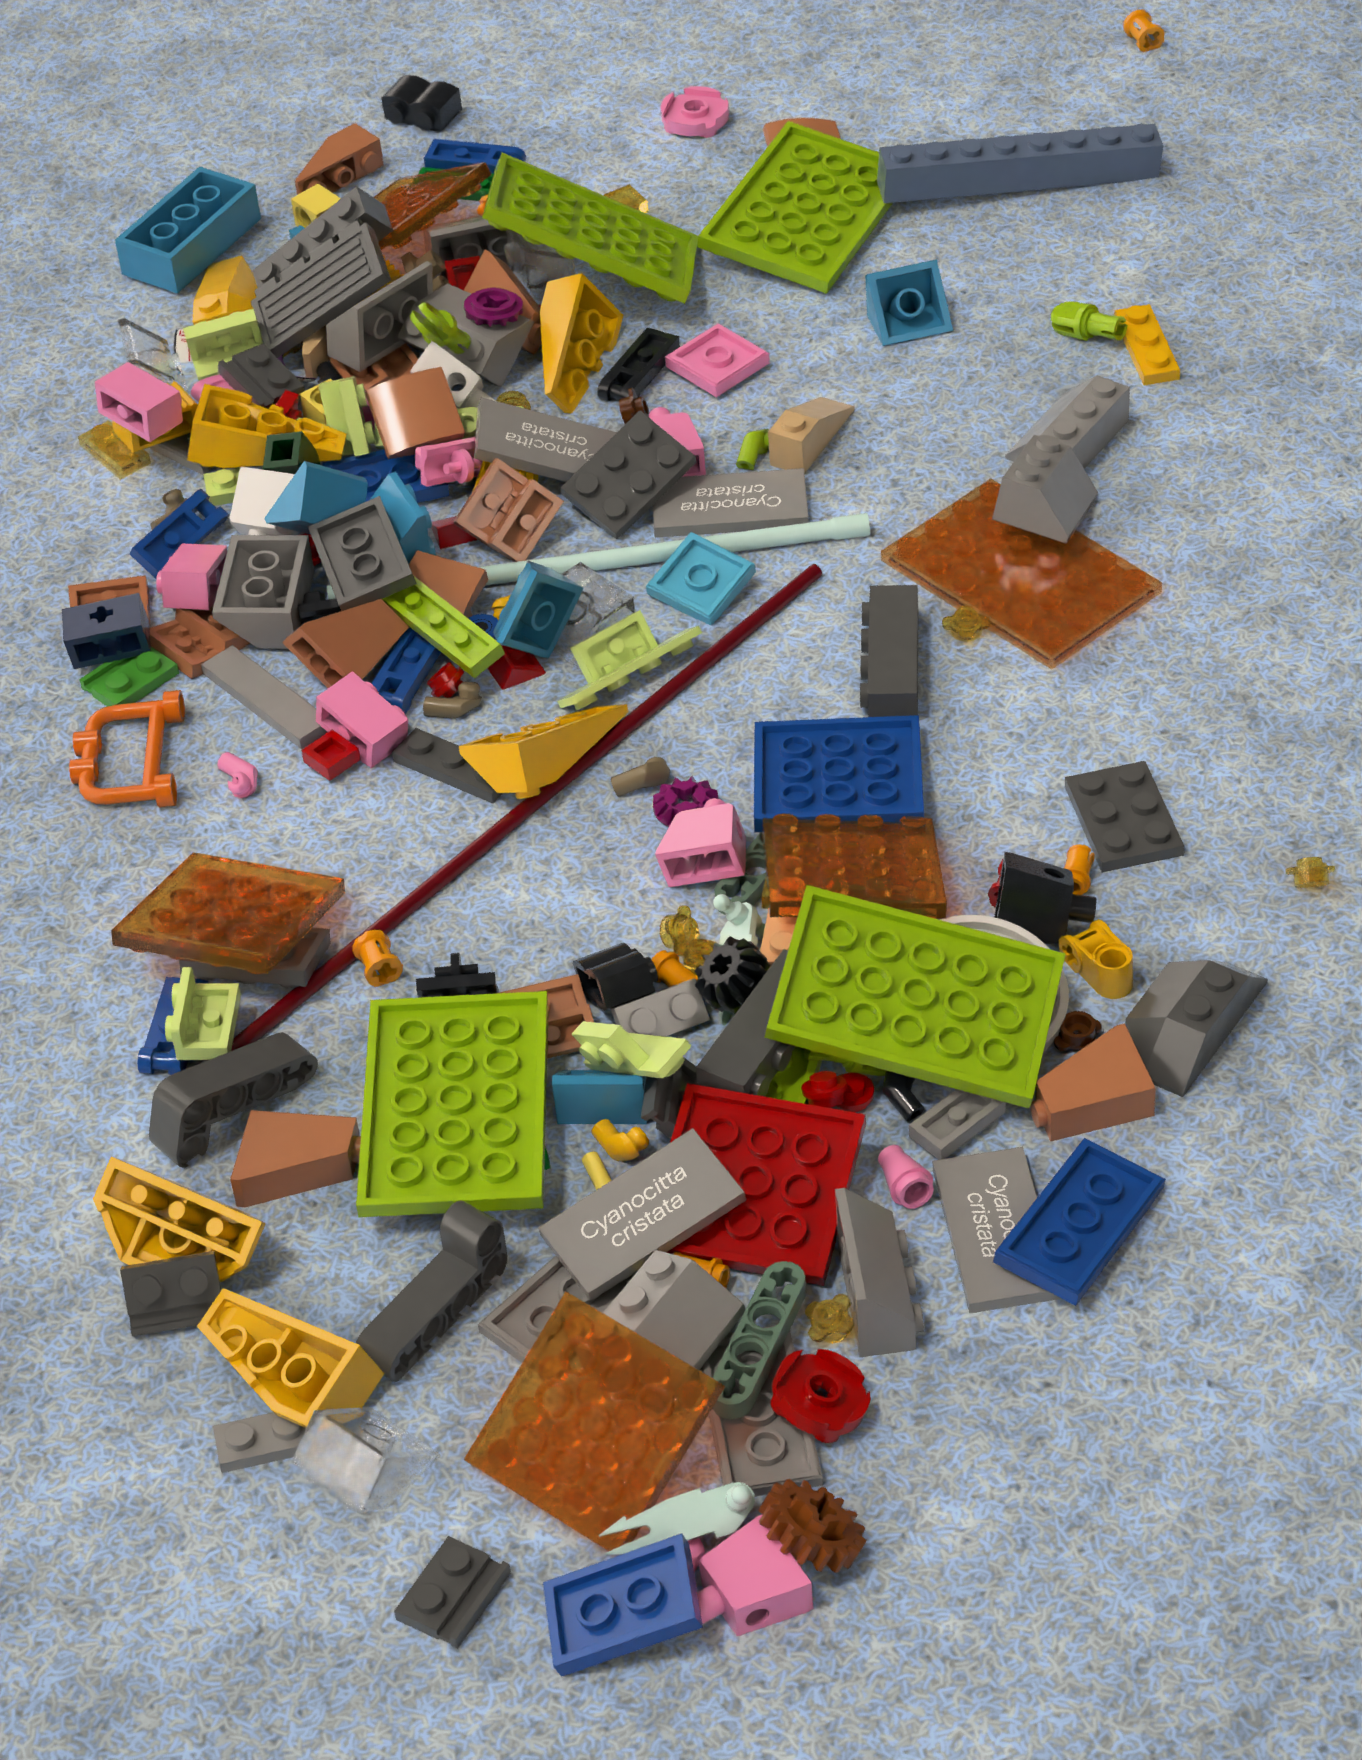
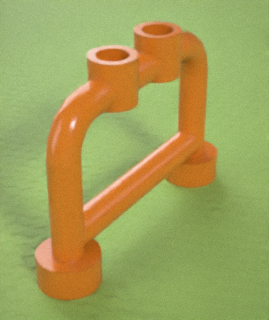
M182 691L163 692V700L103 707L88 719L85 731L73 733L75 755L82 757L81 759L70 760V778L73 784L79 785L80 794L87 801L94 804L108 805L156 800L159 808L176 806L177 785L174 774H160L165 720L167 724L184 722L185 703ZM149 717L142 785L97 788L95 782H98L99 777L98 754H101L102 727L113 721Z

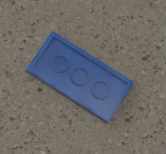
M1084 1138L997 1248L993 1263L1076 1306L1164 1188L1166 1179Z

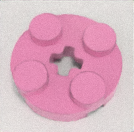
M710 87L684 88V94L674 97V92H672L661 103V120L665 131L670 134L700 136L703 138L712 137L717 134V130L722 128L729 119L727 98L723 100L721 92Z

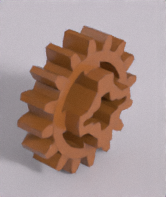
M786 1479L783 1485L776 1482L758 1510L763 1514L759 1520L760 1525L770 1528L766 1537L769 1540L782 1543L780 1552L783 1554L791 1553L800 1565L810 1561L815 1569L822 1572L825 1565L834 1573H838L842 1566L849 1569L866 1543V1539L862 1537L865 1527L854 1522L858 1514L855 1511L845 1510L842 1507L844 1500L841 1497L834 1499L835 1495L828 1492L827 1488L823 1486L818 1491L813 1490L810 1483L806 1480H803L800 1487L791 1479Z

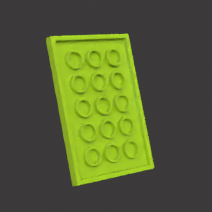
M787 121L698 235L697 247L827 294L893 204L883 203L877 183L879 152Z
M503 152L501 153L482 216L483 219L488 220L491 226L499 230L506 231L509 229L521 234L529 243L535 245L544 244L556 249L559 255L565 258H578L585 261L598 272H611L623 277V280L631 286L649 288L656 291L657 295L664 300L670 302L677 300L685 304L691 291L698 241L697 235Z
M806 885L764 1038L1029 1109L1035 1092L1066 953Z
M547 991L370 1000L356 1199L358 1218L446 1213L451 1205L460 1200L481 1211L543 1209L548 1044Z

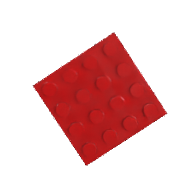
M687 1083L670 1142L693 1128L743 1189L746 1201L666 1253L673 1254L674 1252H679L683 1255L711 1261L713 1258H719L730 1269L762 1275L774 1263L782 1261L792 1262L799 1265L804 1271L806 1283L825 1286L837 1239L835 1189H850L866 1127L865 1114Z

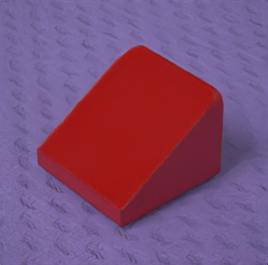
M457 516L432 522L431 529L440 549L476 541L477 539L453 523Z
M503 645L501 646L505 654L487 668L502 690L546 673L534 654Z

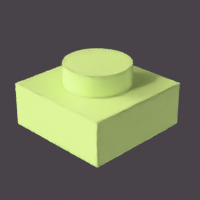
M241 468L222 469L203 474L206 493L210 496L209 501L214 506L233 503Z

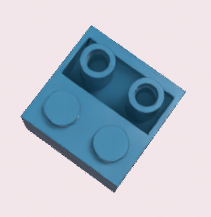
M396 472L388 474L371 499L380 496L408 564L417 550L436 555L433 541L428 536L427 529L432 527V522L427 508L424 505H418L414 490L410 484L404 485Z

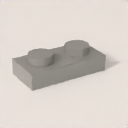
M695 978L611 1009L616 1025H621L627 1033L665 1037L709 1021L710 1018L702 996L695 987Z
M956 1089L909 1124V1137L938 1160L945 1159L1006 1113V1102Z
M274 1412L213 1426L221 1473L317 1452L313 1430L279 1417Z

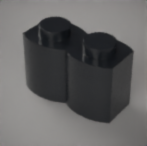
M414 75L402 76L381 98L385 119L396 124H414L421 129L436 132L443 131L462 110L459 88L443 81L430 83Z
M626 943L614 945L573 961V966L576 974L579 975L584 995L590 1002L595 1001L603 1011L650 995L656 991L654 982L658 981V974L650 957L644 958L636 948L630 949Z

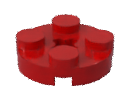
M804 1349L794 1351L783 1359L773 1379L771 1407L777 1415L784 1417L798 1429L812 1434L823 1443H833L838 1440L840 1435L848 1434L855 1430L865 1416L871 1400L870 1391L866 1395V1390L862 1385L865 1377L852 1361L836 1352L818 1349L816 1355H801ZM823 1388L828 1394L825 1398L817 1395L814 1391Z

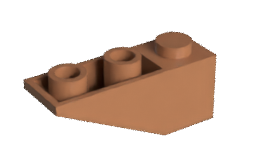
M356 123L329 136L295 179L297 195L316 184H320L333 193L384 166L380 139Z

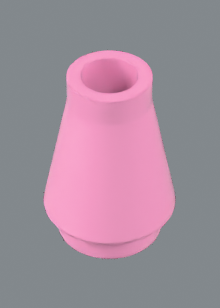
M890 1145L884 1148L878 1156V1163L883 1169L893 1201L909 1209L918 1208L927 1203L934 1191L932 1174L907 1155L900 1146Z

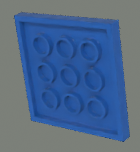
M919 715L755 722V833L769 832L776 834L784 831L807 830L822 832L833 829L866 830L868 828L885 827L904 829L911 826H924Z

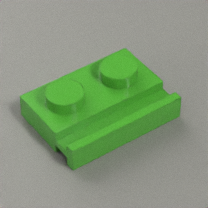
M151 647V651L144 652L139 656L103 663L79 680L84 691L91 693L95 699L105 706L136 703L179 674L177 663Z

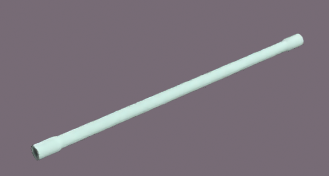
M861 513L833 517L830 520L719 534L703 538L730 552H739L828 539L843 540L870 536V523L868 514ZM684 539L481 566L478 568L486 570L488 582L485 586L516 582L527 561L551 568L561 575L665 562ZM327 585L328 599H335L336 597L331 585Z

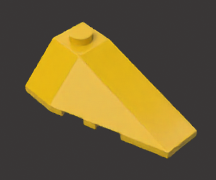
M242 255L212 263L208 266L193 300L194 325L202 321L225 317L234 312L253 309L251 301L256 298L255 289L257 285L254 275Z
M583 273L548 281L540 308L545 394L564 413L574 412L589 388L587 377L590 372H599L603 366L599 358L604 351L612 352L616 346L624 316Z
M204 384L192 422L187 461L198 463L204 467L236 468L263 466L267 435L300 431L313 444L320 461L341 460L347 436L346 433L309 418L295 420L283 414L284 408L274 404L267 409L252 403L253 396L244 392Z
M627 704L595 706L556 717L555 721L520 727L521 732L504 736L502 733H497L458 746L459 752L497 793H515L517 799L533 797L540 794V787L556 782L629 712Z
M225 1288L220 1291L197 1325L199 1330L277 1416L309 1430H314L358 1414L385 1374L360 1345Z

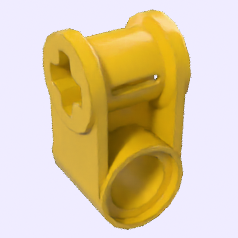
M1097 919L1090 924L1089 929L1075 936L1067 934L1059 939V950L1062 953H1066L1064 961L1075 973H1079L1102 997L1119 999L1131 992L1133 988V952L1130 947L1125 945L1111 931L1104 921Z

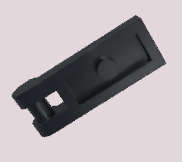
M647 327L602 378L598 385V397L610 401L612 398L620 400L629 397L628 389L634 388L637 398L640 397L643 390L666 365L665 356L680 347L679 336Z

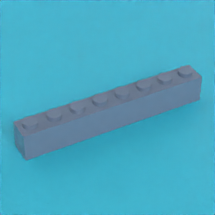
M1137 124L1121 127H1102L1098 129L879 147L877 183L883 203L1129 182L1159 177L1164 145L1155 124Z

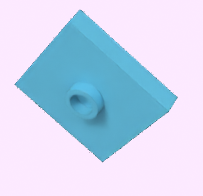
M690 532L646 585L648 595L706 624L712 625L756 573L754 563Z

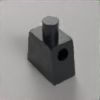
M1004 852L994 917L1024 928L1039 938L1044 944L1059 943V939L1066 935L1069 920L1092 923L1095 918L1097 900L1096 897L1073 894V874L1068 869L1011 852Z

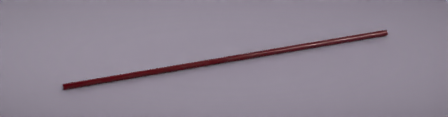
M811 564L612 727L556 782L540 787L539 795L524 799L314 971L305 987H295L233 1038L231 1051L258 1041L358 959L352 951L354 941L370 930H381L386 935L817 581L822 576L820 567L816 564Z

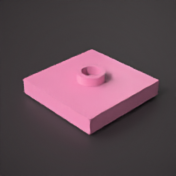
M718 323L665 356V363L668 369L713 396L718 397L770 364L768 352Z

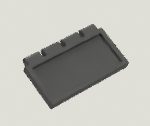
M358 218L338 232L339 241L332 236L310 251V261L303 256L280 272L282 280L274 276L255 289L256 298L251 301L257 318L264 345L277 358L391 281L375 231L366 222L363 223Z

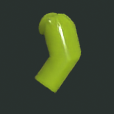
M769 429L751 431L745 435L736 461L738 468L753 470L758 455L767 453L769 450Z

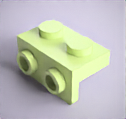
M254 309L234 312L225 317L202 321L183 328L199 381L207 377L220 375L218 373V361L224 360L229 362L232 360L233 355L263 344Z
M355 376L321 383L319 391L327 426L347 434L342 456L369 454L371 451L370 444L376 442L372 421L365 422L362 407L368 406L364 385H357Z
M192 967L182 968L180 983H174L172 987V1006L174 1012L173 1015L166 1017L165 1022L167 1042H173L177 1060H210L231 1052L241 1000L239 983H195Z

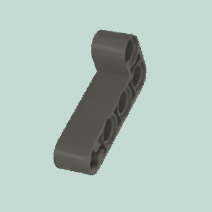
M281 1032L172 1074L165 1078L154 1091L149 1140L179 1167L186 1168L189 1166L187 1164L188 1161L198 1154L203 1156L206 1153L209 1145L211 1124L296 1090L315 1075L318 1060L292 1037Z
M456 1201L451 1205L441 1221L440 1237L443 1249L370 1322L356 1341V1344L360 1345L385 1373L383 1376L391 1381L398 1382L432 1347L429 1343L436 1336L441 1338L462 1316L459 1312L466 1305L471 1307L492 1285L489 1281L495 1275L501 1276L506 1268L508 1255L502 1223L465 1201Z

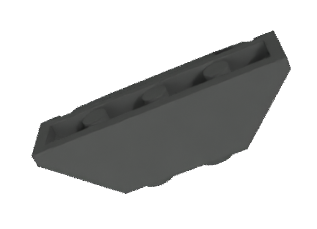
M1212 960L1168 962L1125 1019V1025L1153 1084L1184 1097L1265 987L1268 979L1228 962Z

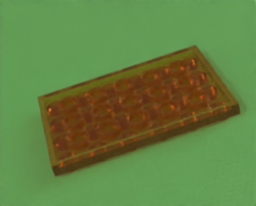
M991 478L881 551L882 562L1051 670L1162 592L1161 581L1075 530L1066 544L993 520L1001 484Z

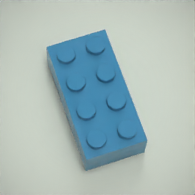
M199 166L115 239L122 275L178 294L261 220L256 185Z

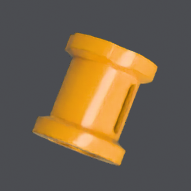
M1135 10L1125 19L1123 24L1124 32L1128 37L1136 39V45L1142 52L1161 47L1164 42L1165 31L1160 25L1152 23V17L1146 10ZM1136 22L1141 29L1136 28L1134 23ZM1147 34L1152 35L1155 39L1152 40Z
M381 930L365 932L354 941L352 946L355 957L365 966L364 976L366 980L374 987L396 981L403 972V965L400 959L390 951L391 941L389 937Z

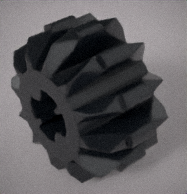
M729 936L723 945L714 942L713 951L709 955H702L704 964L694 970L698 976L695 987L698 989L699 994L714 1009H718L720 1012L726 1010L736 1014L766 974L770 964L766 956L751 941H747L744 938L738 940Z

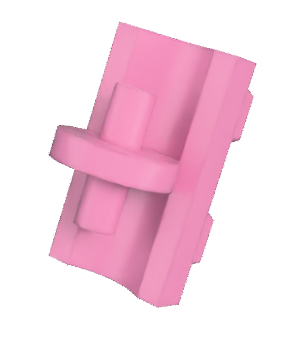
M475 437L417 447L415 450V467L421 471V484L429 487L454 481L466 483L470 482L472 478L478 477L483 461L474 458Z

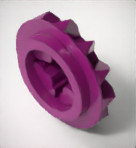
M485 288L472 293L465 299L464 311L466 318L474 320L476 325L488 324L491 328L493 325L499 324L504 327L507 322H516L518 316L523 314V301L517 294L506 289Z
M693 776L687 781H680L675 777L672 785L661 784L659 793L653 795V812L661 823L670 826L677 813L703 808L705 802L709 799H719L716 789H711L708 780L697 783ZM690 798H693V802H692V803L689 802V801H686V800H689ZM678 799L685 800L681 804L678 803Z

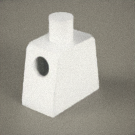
M433 341L430 342L410 370V373L442 367L456 408H478L481 397L496 401L482 391L484 387L482 378ZM457 385L465 386L460 391L452 390Z
M241 467L230 514L231 525L241 535H297L299 532L267 524L264 519L295 474Z

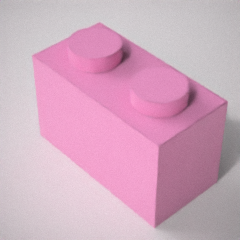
M129 362L95 381L98 413L149 442L183 422L180 391Z
M182 543L157 574L156 587L157 592L162 594L163 608L209 610L216 599L227 555V545Z
M353 671L316 697V723L327 732L333 729L357 746L360 752V761L370 768L392 754V751L408 735V718L403 710L396 705L392 706L378 693L373 684L368 681L364 682Z

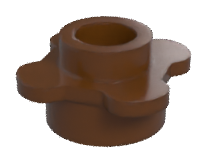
M634 388L628 389L629 397L619 400L620 413L625 424L639 411L649 416V408L643 396L637 398Z
M1069 1012L1066 1014L1060 1027L1059 1035L1054 1040V1046L1060 1051H1067L1069 1049L1081 1050L1096 1040V1035L1101 1032V1023L1086 1012Z

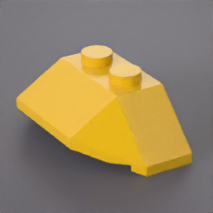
M114 1157L110 1158L93 1197L98 1212H101L107 1233L121 1262L133 1265L215 1251L220 1283L248 1267L266 1225L265 1222L248 1213Z

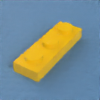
M1150 304L1134 305L1129 308L1114 310V316H1122L1127 320L1125 322L1127 324V331L1123 341L1143 386L1180 380V368Z

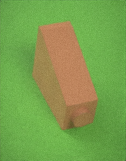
M484 250L464 291L472 294L485 288H502L517 294L523 301V314L521 316L534 321L521 349L535 354L540 345H542L540 307L510 267L490 251Z
M382 599L306 622L290 634L282 643L329 688L352 671L363 680L409 626Z
M1125 1023L1116 1025L1037 1080L1036 1100L1031 1103V1114L1037 1128L1044 1126L1050 1142L1155 1116L1156 1088Z
M251 1110L230 1178L236 1207H249L352 1180L360 1157L361 1136L357 1117Z

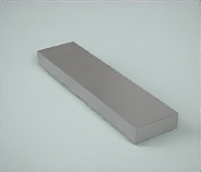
M233 645L201 664L202 672L206 677L300 749L327 733L325 729L316 723V708Z

